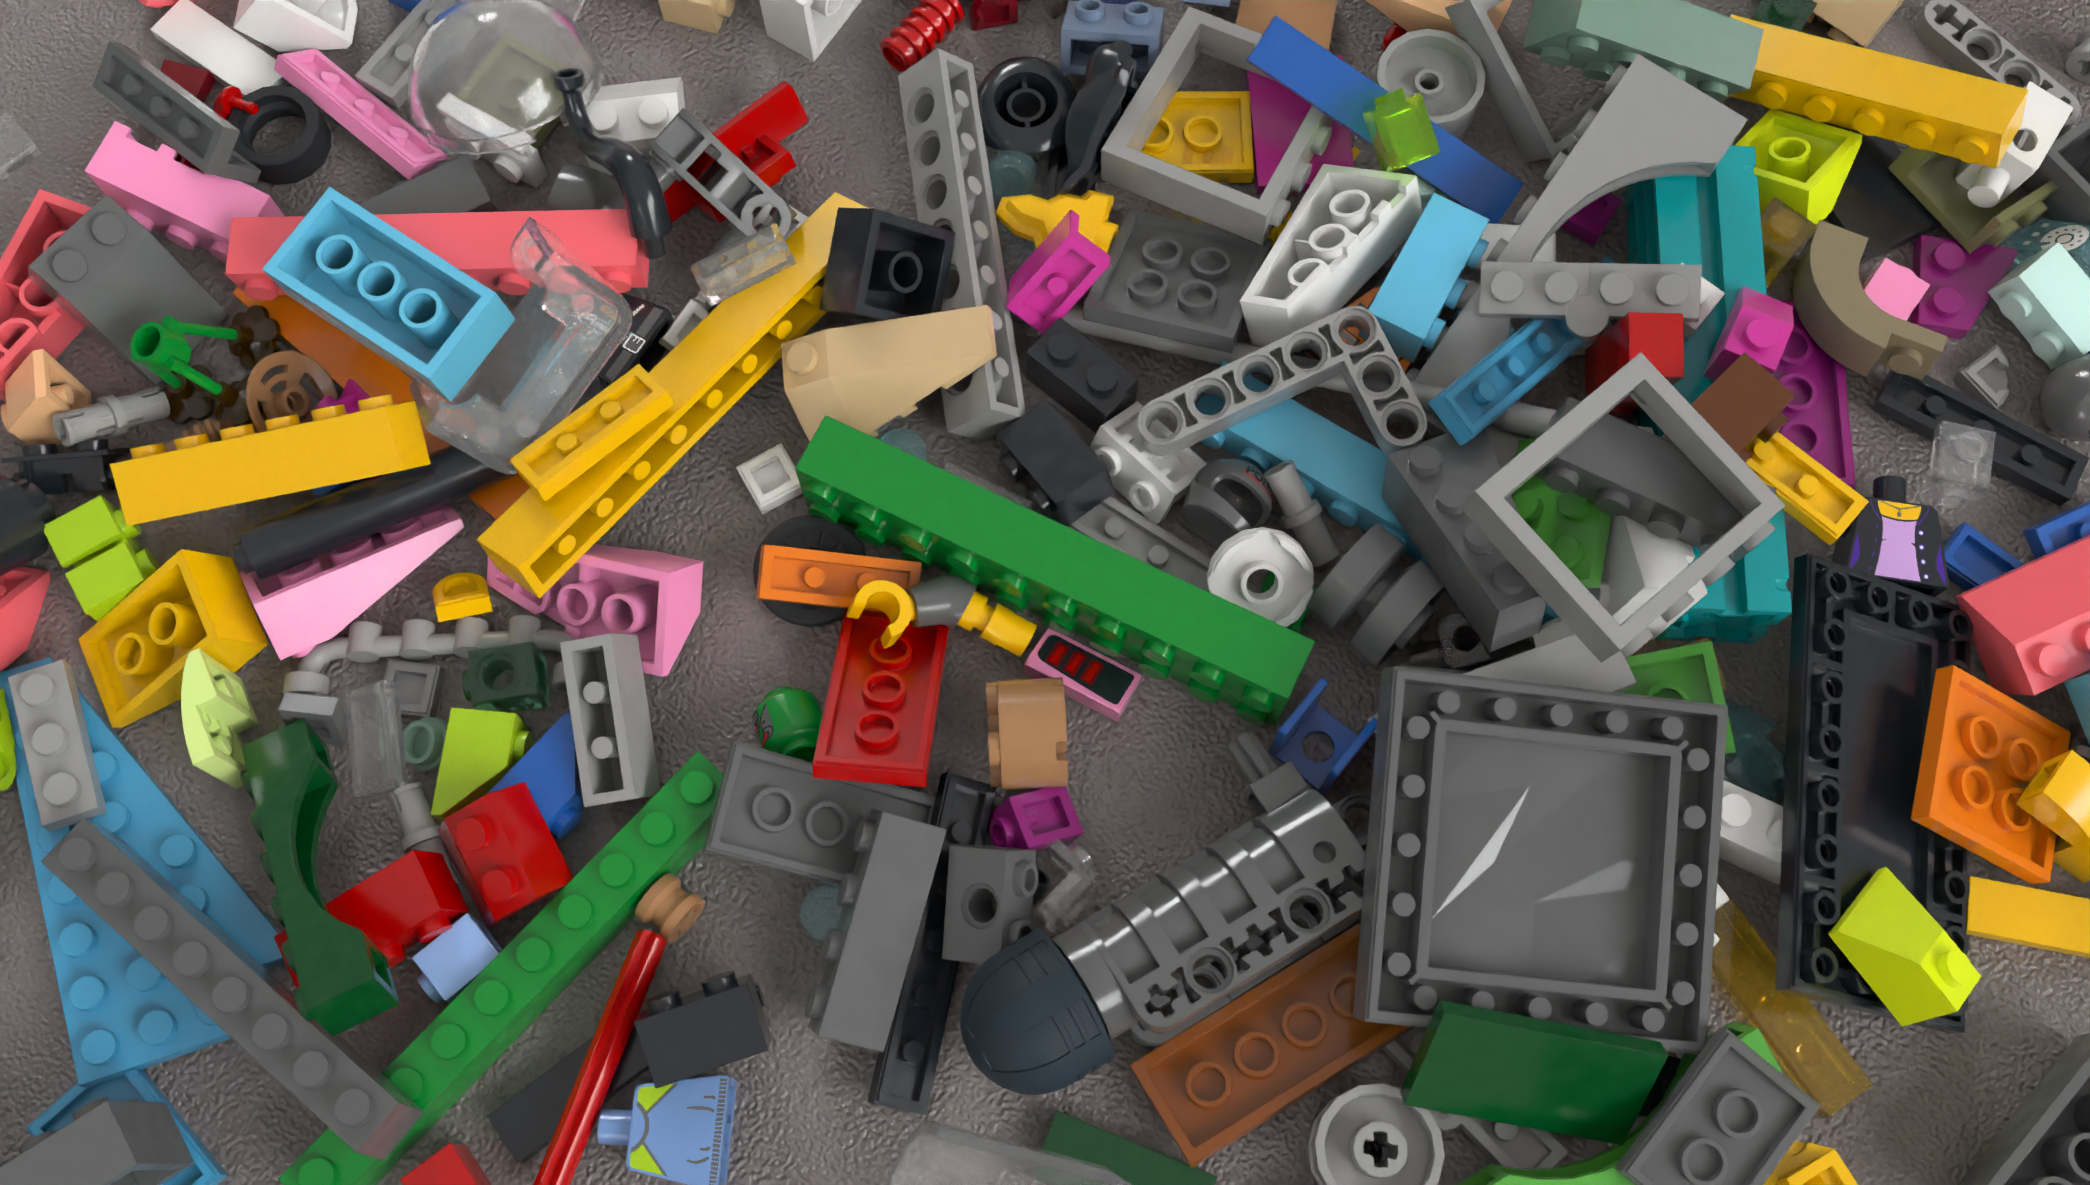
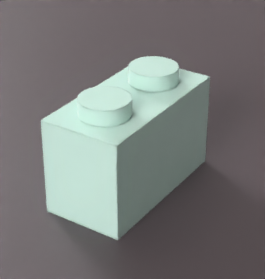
M2060 242L2026 258L1988 291L1989 295L1998 304L2002 314L2012 321L2030 343L2034 353L2043 359L2050 369H2054L2066 361L2084 356L2090 351V278Z

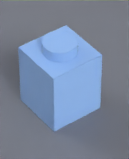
M468 913L452 925L453 928L439 935L412 957L423 972L416 978L418 983L436 1003H440L443 999L451 1003L503 950V947L486 928L484 923Z

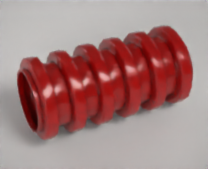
M921 0L919 7H914L910 11L909 17H904L899 23L900 27H894L890 32V37H885L881 41L880 47L888 63L898 71L904 72L926 57V54H930L935 49V44H940L944 40L945 34L951 33L955 28V24H959L963 20L964 11L958 0Z

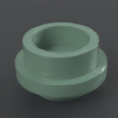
M424 717L410 723L403 731L400 740V749L404 759L419 770L435 771L439 769L448 724L436 717Z

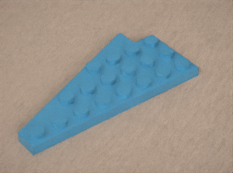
M48 657L0 672V689H4L16 745L14 747L17 763L16 781L78 1085L86 1088L125 1076L124 1073L129 1071L142 1070L232 1038L41 862L77 823L52 832L42 827L8 677L55 662ZM77 687L107 813L88 820L118 835L265 969L285 963L274 939V936L280 933L278 928Z

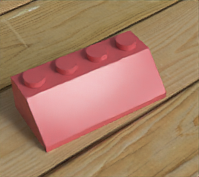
M2090 535L1955 596L1960 610L1966 612L1972 622L1973 633L1971 637L1990 684L2003 694L2035 696L2090 670Z

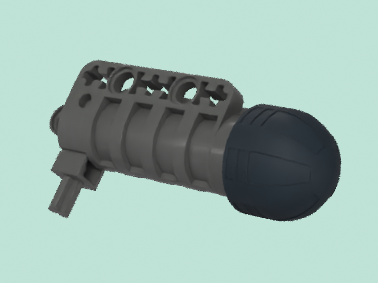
M1253 730L1239 735L1234 742L1226 746V749L1250 783L1244 800L1256 818L1051 940L1041 929L1037 928L985 961L970 980L961 1007V1034L970 1058L988 1079L1007 1090L1029 1095L1047 1094L1061 1090L1076 1081H1080L1090 1072L1099 1069L1103 1064L1114 1059V1051L1110 1041L1125 1031H1128L1136 1043L1148 1048H1157L1352 928L1361 918L1363 887L1360 889L1353 878L1360 876L1364 880L1366 863L1364 849L1367 848L1368 833L1363 835L1351 832L1344 822V813L1348 809L1356 807L1362 808L1370 814L1371 796L1355 793L1331 805L1320 793L1307 787L1308 785L1291 761L1278 768ZM1332 893L1337 899L1333 906L1340 912H1334L1329 894ZM1309 905L1311 907L1312 914L1304 907ZM1320 912L1321 921L1318 924L1314 915ZM1292 920L1300 922L1306 929L1297 926ZM1278 925H1280L1281 930L1288 936V938L1293 940V942L1288 944L1286 943L1284 933H1281L1280 935L1277 934ZM1265 934L1268 943L1266 947L1267 954L1262 956L1258 950L1262 948L1265 941L1259 936ZM1241 949L1246 956L1242 957L1238 963L1243 969L1237 972L1235 962L1238 958L1237 951ZM1219 962L1221 972L1225 971V980L1223 975L1211 964ZM1194 976H1203L1213 983L1214 989L1200 986L1195 981ZM1184 987L1197 1000L1196 1002L1191 1003L1188 1000L1186 993H1184ZM1172 991L1174 1000L1169 1007L1170 1014L1164 1017L1160 1010L1170 1004L1171 999L1166 994ZM1148 1006L1153 1013L1150 1014L1145 1007Z

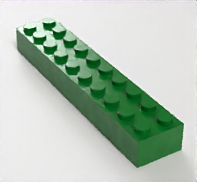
M826 415L795 468L806 506L809 508L808 511L811 515L819 516L834 524L840 522L855 529L854 533L870 545L882 547L883 543L892 546L902 551L901 556L905 560L922 562L921 568L928 569L932 565L947 572L948 575L959 576L975 583L977 587L996 595L995 600L1008 609L1017 613H1022L1026 609L1043 617L1042 622L1060 634L1070 635L1073 631L1090 639V645L1102 654L1114 658L1122 654L1139 662L1138 668L1151 677L1166 680L1169 676L1186 684V690L1200 700L1215 703L1216 699L1235 707V713L1240 718L1254 725L1264 726L1265 722L1276 727L1315 643L1314 640Z

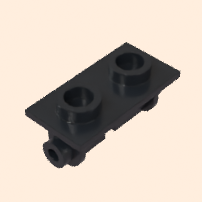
M108 439L75 443V452L57 454L56 443L21 446L22 457L1 458L2 463L18 462L19 472L14 473L13 478L16 480L27 479L33 482L45 495L69 493L66 474L72 473L74 493L99 490L113 491L116 489L110 464L116 463L115 454L130 453L129 448L109 449Z

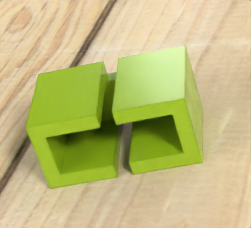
M101 495L45 524L43 531L60 565L64 568L71 565L75 567L65 573L84 613L97 621L102 619L160 568L153 554L146 548L142 550L136 539V536L142 533L139 524L126 526L122 508L117 509Z

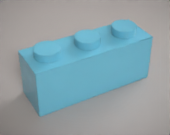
M1433 193L1368 309L1377 318L1394 353L1414 363L1422 346L1433 349L1446 324V321L1438 318L1444 306H1447L1454 310L1468 281L1460 278L1466 266L1473 270L1477 268L1489 245V242L1481 239L1490 219L1436 193ZM1360 329L1358 336L1367 340V335Z

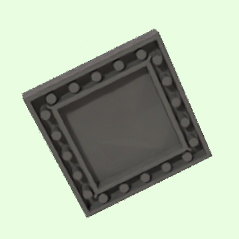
M1395 666L1382 669L1353 1017L1365 1022L1428 1028L1439 1001L1443 1000L1661 1042L1665 1051L1700 1054L1708 1041L1728 705Z

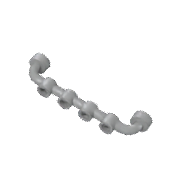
M529 615L511 617L509 619L508 631L488 632L489 624L487 621L475 617H464L456 621L455 633L435 634L436 626L434 623L427 620L411 619L403 622L402 635L382 636L383 628L381 625L368 621H358L350 624L348 637L332 638L317 644L306 656L302 657L298 670L289 672L284 676L282 699L285 692L300 694L321 692L328 695L330 679L321 674L320 671L327 662L334 659L348 658L355 662L372 663L378 661L380 657L402 656L409 660L424 661L431 659L433 655L455 654L462 658L477 659L484 657L486 653L508 652L515 656L529 657L537 655L540 651L551 650L561 653L560 642L576 640V638L564 631L541 630V620ZM562 661L553 666L552 689L557 693L568 695Z

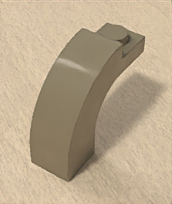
M1819 220L1800 253L1793 274V299L1803 326L1812 339L1830 357L1856 373L1866 377L1875 363L1892 369L1896 373L1922 380L1943 353L1948 336L1890 315L1873 303L1865 293L1859 278V264L1869 238Z

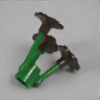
M253 305L246 313H237L228 328L181 322L167 315L163 318L161 324L147 322L135 331L130 343V357L132 360L146 366L166 382V387L160 392H164L170 406L168 417L171 421L178 425H184L192 419L205 420L213 414V402L217 401L220 404L215 410V419L220 422L221 430L253 423L246 401V387L250 374L246 375L241 381H234L229 385L224 381L218 382L216 379H213L210 370L203 365L188 366L187 364L191 358V348L182 334L226 339L230 352L235 356H239L241 365L246 369H253L262 358L278 352L276 341L280 337L281 328L277 320L269 318L268 310L265 307Z

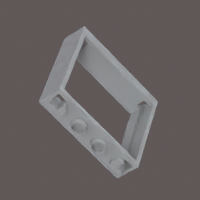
M1456 0L1447 6L1445 10L1460 38L1468 42L1481 58L1486 75L1485 86L1526 163L1547 159L1548 163L1551 164L1560 152L1569 155L1574 148L1573 143L1578 140V138L1573 136V133L1590 108L1599 112L1609 96L1601 93L1548 130L1487 14L1488 10L1503 0Z
M1189 6L1102 147L1101 180L1264 245L1273 227H1279L1280 223L1284 225L1291 207V202L1288 200L1293 191L1301 192L1304 189L1311 173L1312 164L1309 162L1313 155L1318 154L1321 156L1324 153L1332 134V127L1330 125L1333 120L1311 106L1259 199L1140 152L1200 52L1271 79L1246 62L1262 34Z
M1640 352L1477 488L1460 508L1602 663L1619 651L1628 658L1647 643L1653 635L1646 627L1659 616L1666 622H1669L1694 601V598L1688 591L1700 580L1709 587L1735 565L1729 555L1741 544L1747 551H1750L1776 529L1769 520L1786 505ZM1630 395L1743 518L1619 625L1505 499Z

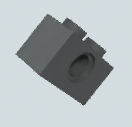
M950 845L942 959L983 964L991 956L1034 930L1032 924L1033 894L1038 885V870L1035 866L1036 850L988 845ZM993 895L995 896L997 902V910L995 914L992 910L991 905Z

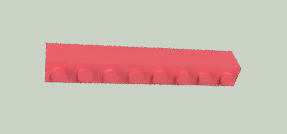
M626 209L373 214L492 291H501L510 295H524L529 290H552L561 294H575L580 289L602 288L612 293H625L630 291L631 288H648L649 258L645 256L642 239H636L630 235ZM305 216L232 218L225 275L245 295L253 299L273 300L277 295H287L262 269Z

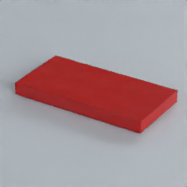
M845 610L812 763L813 778L926 787L950 627L946 625L913 627L909 622L894 645L884 649L880 638L886 628L891 625L889 617L883 612L862 611L860 617L856 619L846 617L847 610Z

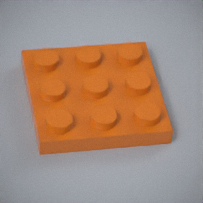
M1955 665L1936 669L1911 820L2030 884L2050 882L2057 834L2016 803L2044 762L2068 752L2071 732Z

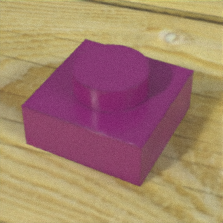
M1608 193L1583 207L1569 218L1561 228L1594 246L1622 199L1612 193Z

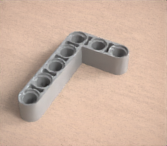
M1350 306L1150 401L1139 413L1138 427L1142 442L1148 451L1159 456L1172 455L1342 374L1377 445L1384 453L1390 454L1421 443L1427 428V418L1377 318L1364 307ZM1348 327H1358L1365 332L1368 339L1361 345L1352 346L1344 343L1339 333ZM1306 349L1315 352L1320 362L1313 368L1302 369L1292 362L1291 357L1297 351ZM1261 372L1268 375L1273 383L1265 391L1253 392L1243 384L1245 378L1251 373ZM1379 372L1388 377L1391 387L1383 392H1373L1364 385L1363 378L1369 373ZM1206 395H1216L1225 403L1223 409L1214 415L1202 414L1197 410L1196 404L1199 399ZM1166 417L1175 421L1177 428L1169 437L1156 438L1149 433L1151 423L1158 418ZM1403 418L1411 422L1414 426L1415 434L1408 439H1397L1388 432L1386 425L1392 419Z

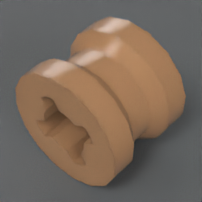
M670 872L656 881L645 893L634 915L644 923H654L659 928V934L664 937L666 942L671 944L681 938L694 924L704 909L706 901L697 893L688 894L681 888V880Z

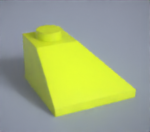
M1770 109L1735 144V146L1755 147L1756 166L1753 169V173L1757 176L1761 224L1806 239L1812 233L1819 220L1823 221L1832 211L1862 144V135L1783 111Z
M1887 867L1878 869L1828 933L1902 1027L1957 1012L1981 978V975L1971 964L1969 958Z

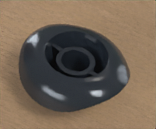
M1022 56L1007 59L988 72L977 89L985 145L1003 152L1023 155L1046 152L1065 144L1066 120L1077 92L1068 78L1056 66L1041 58Z

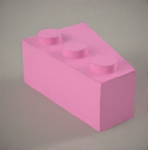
M114 121L85 169L88 176L105 195L107 194L149 232L155 230L163 233L170 241L188 250H193L195 246L209 250L214 257L224 263L227 261L232 218L284 216L270 195L241 181L206 174L175 161L178 152L165 144H161L158 151L138 143L130 134L132 132L131 128L117 121Z

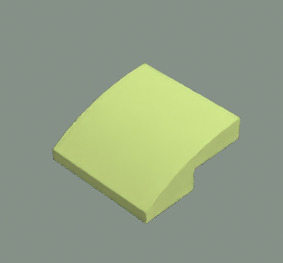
M197 648L187 654L181 687L182 723L188 752L194 766L238 789L244 786L240 772L246 769L241 748L243 743L239 733L259 723L242 679L204 651Z

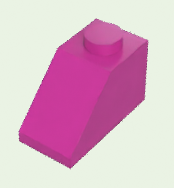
M1742 285L1703 376L1715 381L1744 352L1772 375L1777 369L1794 327L1793 307Z

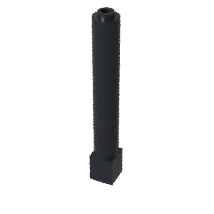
M598 376L592 377L540 398L539 402L542 408L428 454L431 463L429 465L370 477L238 531L240 542L232 545L237 561L245 574L255 571L259 579L263 580L516 476L518 473L509 460L603 391L604 388Z

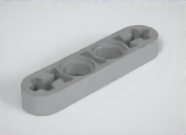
M1930 0L1915 20L1914 28L1917 36L1959 72L2005 84L2004 75H2016L2025 82V85L2031 81L2074 107L2056 138L2065 134L2079 118L2081 107L2079 101L2071 92L1956 0ZM1941 18L1945 20L1946 23L1939 25L1935 21ZM1960 32L1963 36L1958 42L1955 37ZM1967 45H1980L1987 51L1989 59L1978 60L1972 57L1967 50Z

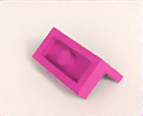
M1070 210L1009 281L1006 308L1042 334L1059 317L1063 318L1110 266V255L1078 232L1080 216L1073 210Z

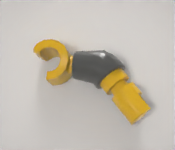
M947 574L939 575L906 589H902L896 583L887 580L872 581L864 585L856 594L846 614V617L858 619L865 609L876 608L882 610L891 622V625L886 628L880 638L884 649L894 645L910 622L913 627L946 625L954 629L958 625L969 632L975 627L981 631L980 638L1021 657L1037 627L1034 623L1022 618L999 603L994 607L986 604L988 597L975 591L977 587L975 583L959 576Z

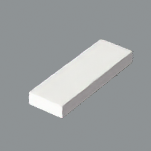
M179 0L150 29L159 41L198 68L208 70L214 79L224 86L238 87L242 92V98L262 87L288 86L290 82L274 70L276 59L190 0Z

